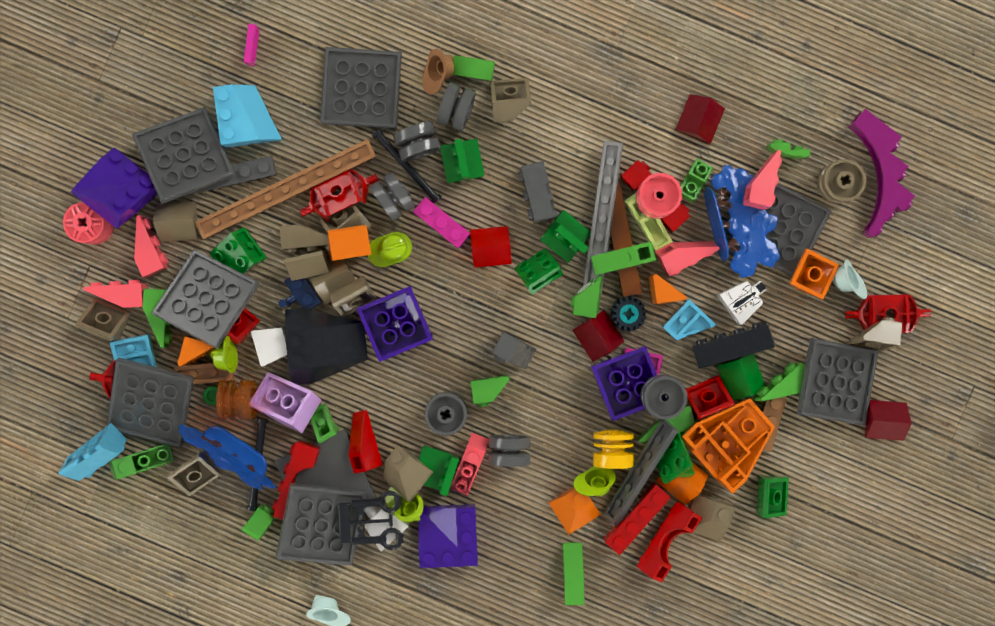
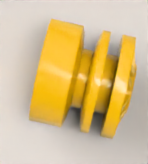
M607 429L593 433V438L602 440L593 442L595 447L602 448V451L593 453L594 467L608 469L634 467V454L625 451V448L634 447V443L625 441L634 439V433L616 429Z

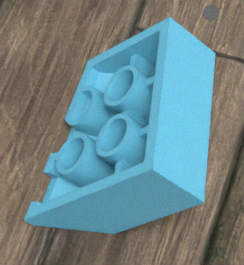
M231 84L213 87L220 143L222 146L229 148L282 140L255 85Z
M110 423L69 455L58 473L61 476L77 481L85 477L89 478L98 468L103 467L125 449L124 444L127 439Z

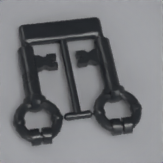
M389 490L384 492L378 499L352 500V504L351 502L339 503V542L341 544L353 542V545L381 544L385 549L391 551L399 548L404 543V535L398 529L392 528V514H389V519L350 521L349 507L352 505V508H357V518L360 515L365 517L364 507L379 506L384 512L393 513L402 506V497L397 492ZM394 496V501H396L394 502L395 507L387 508L385 506V497ZM389 522L390 528L384 530L380 536L365 537V527H362V529L357 527L358 537H353V540L351 539V524ZM388 533L396 534L398 539H396L395 545H388L386 543V535Z

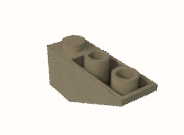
M299 224L279 226L281 248L287 250V253H298L299 249L306 248L307 251H317L318 247L323 246L328 249V236Z

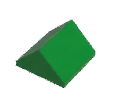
M754 353L717 365L724 386L733 401L757 394L759 389L766 386Z
M759 475L756 513L762 518L787 515L789 477Z

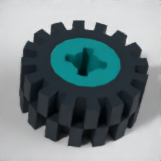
M634 297L620 298L612 306V311L610 312L611 320L621 330H637L646 320L645 306L639 299Z

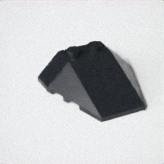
M308 308L285 309V339L288 368L292 383L297 385L312 384L368 360L365 327L362 321L318 312Z

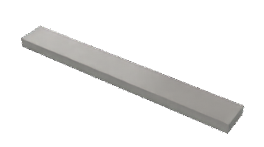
M603 142L583 286L598 276L594 273L591 256L608 252L623 143ZM605 273L599 274V275H603V278H602V286H601V295H600V296H602V290H603V283H604Z

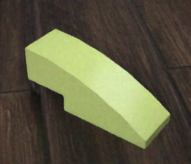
M636 193L624 200L649 242L652 241L655 251L673 242L660 219H652L645 216L639 210L636 203Z

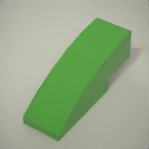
M582 542L563 543L565 605H584Z

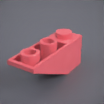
M781 150L771 154L746 186L743 200L744 206L766 210L774 204L776 198L774 189L779 181L777 172L782 163V157H780Z
M138 215L136 216L134 260L142 277L149 278L168 269V259L165 253H161L159 248L160 241L151 231L152 224L150 220L145 218V216Z
M713 241L671 242L656 250L655 254L663 271L670 277L671 275L679 274L682 269L697 264L704 257L712 256L720 247Z
M128 280V284H121V281H110L109 285L102 286V282L90 283L89 287H83V290L123 308L143 307L144 289H147V284L140 283V280Z
M471 433L450 489L468 496L489 443L488 438Z

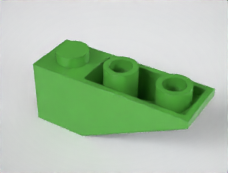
M651 241L591 256L595 275L656 261Z
M144 289L143 310L160 348H167L172 342L171 324L152 314V311L166 290Z
M802 362L789 363L785 366V371L782 374L774 376L767 387L764 386L757 391L758 395L753 400L766 401L800 393L805 365Z
M688 404L682 413L668 420L679 430L678 432L681 435L695 424L691 406ZM662 419L656 420L637 438L638 441L646 445Z
M163 444L111 460L108 463L113 479L118 480L173 462L174 458L170 445Z

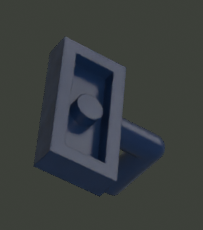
M289 277L284 281L292 295L285 300H280V307H288L298 301L302 308L313 309L322 303L306 278L291 281Z

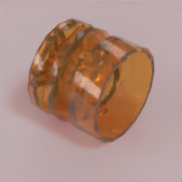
M220 380L216 395L217 413L220 420H227V418L234 420L237 411L240 420H254L256 418L257 410L250 405V401L258 389L255 380H240L238 387L235 380H230L229 382L227 380Z

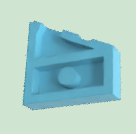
M688 299L662 328L675 340H679L714 327L716 324Z
M149 334L110 342L114 360L123 358L157 367Z

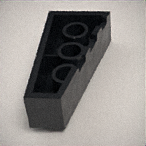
M762 321L752 324V327L744 329V327L734 329L733 333L727 335L725 332L714 335V339L708 341L707 338L699 339L692 346L698 368L700 369L774 348L775 342L769 323H763Z

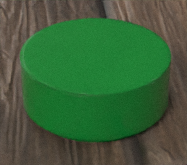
M211 386L204 391L203 398L207 404L217 405L222 402L224 393L220 387Z

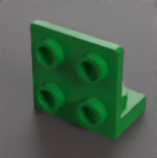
M245 227L231 232L210 252L213 259L242 274L267 258Z
M424 445L419 460L430 468L433 473L423 486L439 490L441 495L447 496L460 456Z

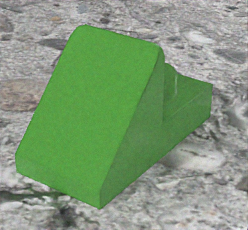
M325 403L317 407L310 420L317 441L322 443L336 435L340 428L333 422L329 408Z

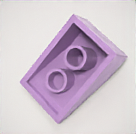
M268 372L248 405L283 425L303 433L319 406L321 399L312 391Z

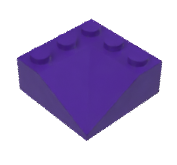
M115 147L101 157L71 190L73 195L117 229L157 195L149 174Z
M411 286L357 308L379 362L434 339Z
M646 346L590 366L612 421L645 409L640 399L641 389L650 377L657 375ZM665 394L661 396L662 401L666 399Z
M476 505L424 506L423 513L420 516L421 520L418 521L420 568L478 566Z

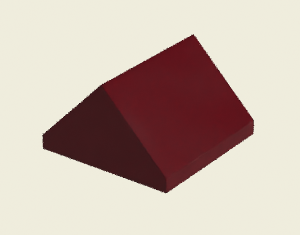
M690 94L675 130L711 144L725 108L712 98Z
M605 310L599 312L596 318L591 317L572 330L592 362L611 353L625 342Z
M870 400L865 438L904 441L912 425L907 403Z

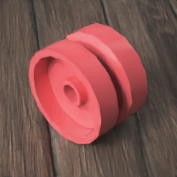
M655 173L648 176L639 185L636 192V203L639 210L645 216L652 219H661L669 216L679 207L682 200V189L679 182L673 176L666 173ZM656 193H658V195H662V198H657Z

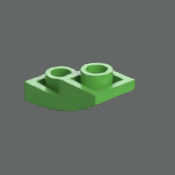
M454 55L453 75L492 81L494 61Z
M772 140V143L766 146V150L771 153L781 150L780 156L785 158L806 159L810 157V149H803V146L791 147L790 150V142L784 143V140Z
M696 158L680 186L682 198L691 203L696 200L713 169L712 166Z

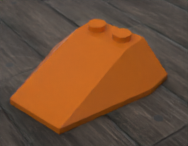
M748 398L696 422L681 437L689 451L711 476L733 494L747 481L775 426L751 398Z

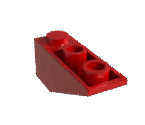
M367 410L354 412L352 416L348 455L354 474L366 472L383 465Z

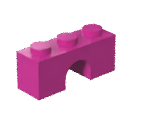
M426 197L413 211L414 214L435 229L457 249H460L470 236L467 230Z

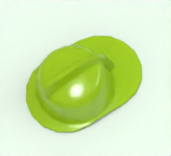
M401 232L386 234L374 239L370 243L371 255H368V258L372 264L378 267H387L402 262L411 254L412 242L407 235Z
M226 336L224 343L220 345L218 350L214 348L211 351L210 357L213 359L216 368L234 373L238 365L237 350L230 337Z
M593 466L574 479L573 485L575 490L582 495L599 497L608 493L610 487L615 482L616 475L613 469Z
M392 487L389 489V490H391V491L397 492V491H396L394 488H392ZM418 493L411 502L402 497V506L393 512L394 515L402 522L420 521L424 508L422 498ZM387 496L386 503L388 507H395L394 502L396 501H394V496Z

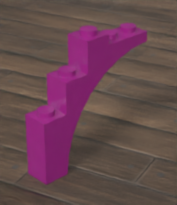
M864 109L858 113L848 127L868 149L876 171V204L871 219L862 232L864 236L871 238L877 237L883 231V224L886 221H890L895 212L907 211L912 206V199L915 195L898 183L906 176L907 173L905 171L909 167L892 154L899 147L900 143L898 142L902 136L867 109Z

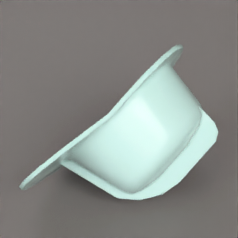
M846 259L844 265L837 269L832 281L840 291H854L861 299H866V286L860 275L852 267L850 261Z
M316 595L312 608L306 613L309 619L330 626H346L351 622L349 615L339 610L337 601L326 596Z

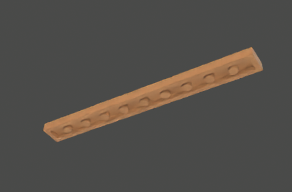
M367 139L195 221V224L205 240L310 190L312 187L347 170L358 167L377 156Z

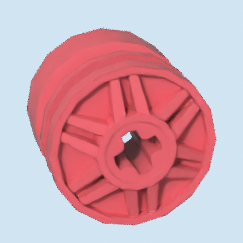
M84 202L72 205L64 214V231L69 238L76 242L97 245L104 243L113 233L114 226Z

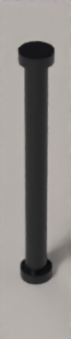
M378 129L372 137L377 139L432 199V203L438 202L442 196L440 194L437 195L408 162H402L399 151L382 134L383 131Z
M257 418L258 431L255 450L263 455L265 429L269 419ZM251 487L249 505H247V510L256 511L259 507L257 506L259 490L257 488Z

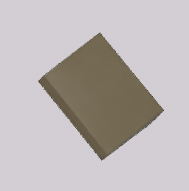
M196 201L157 204L153 224L160 242L199 240L198 228L195 224V221H197Z
M327 250L283 259L291 281L329 273Z
M329 259V273L310 277L314 289L325 304L331 302L330 294L356 280L345 259L334 261Z
M364 276L330 294L333 308L342 317H348L356 313L357 308L377 300Z
M95 298L75 323V326L109 340H120L130 317V312Z
M206 451L197 454L166 475L167 479L188 496H191L221 476Z

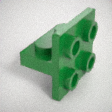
M457 139L454 140L455 143L441 145L442 149L440 150L447 183L484 176L477 139L466 141Z
M562 210L540 238V241L566 262H570L578 251L581 253L587 251L589 247L584 242L588 239L591 232L569 213Z
M547 248L538 251L534 256L521 262L514 268L531 295L563 275L560 265Z
M677 432L656 465L664 484H668L677 477L690 478L695 474L692 468L693 463L679 432Z

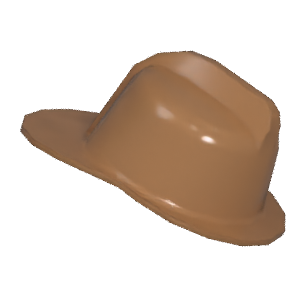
M433 49L429 53L422 78L423 88L430 95L440 91L443 82L451 78L454 72L453 57L445 55L439 49Z

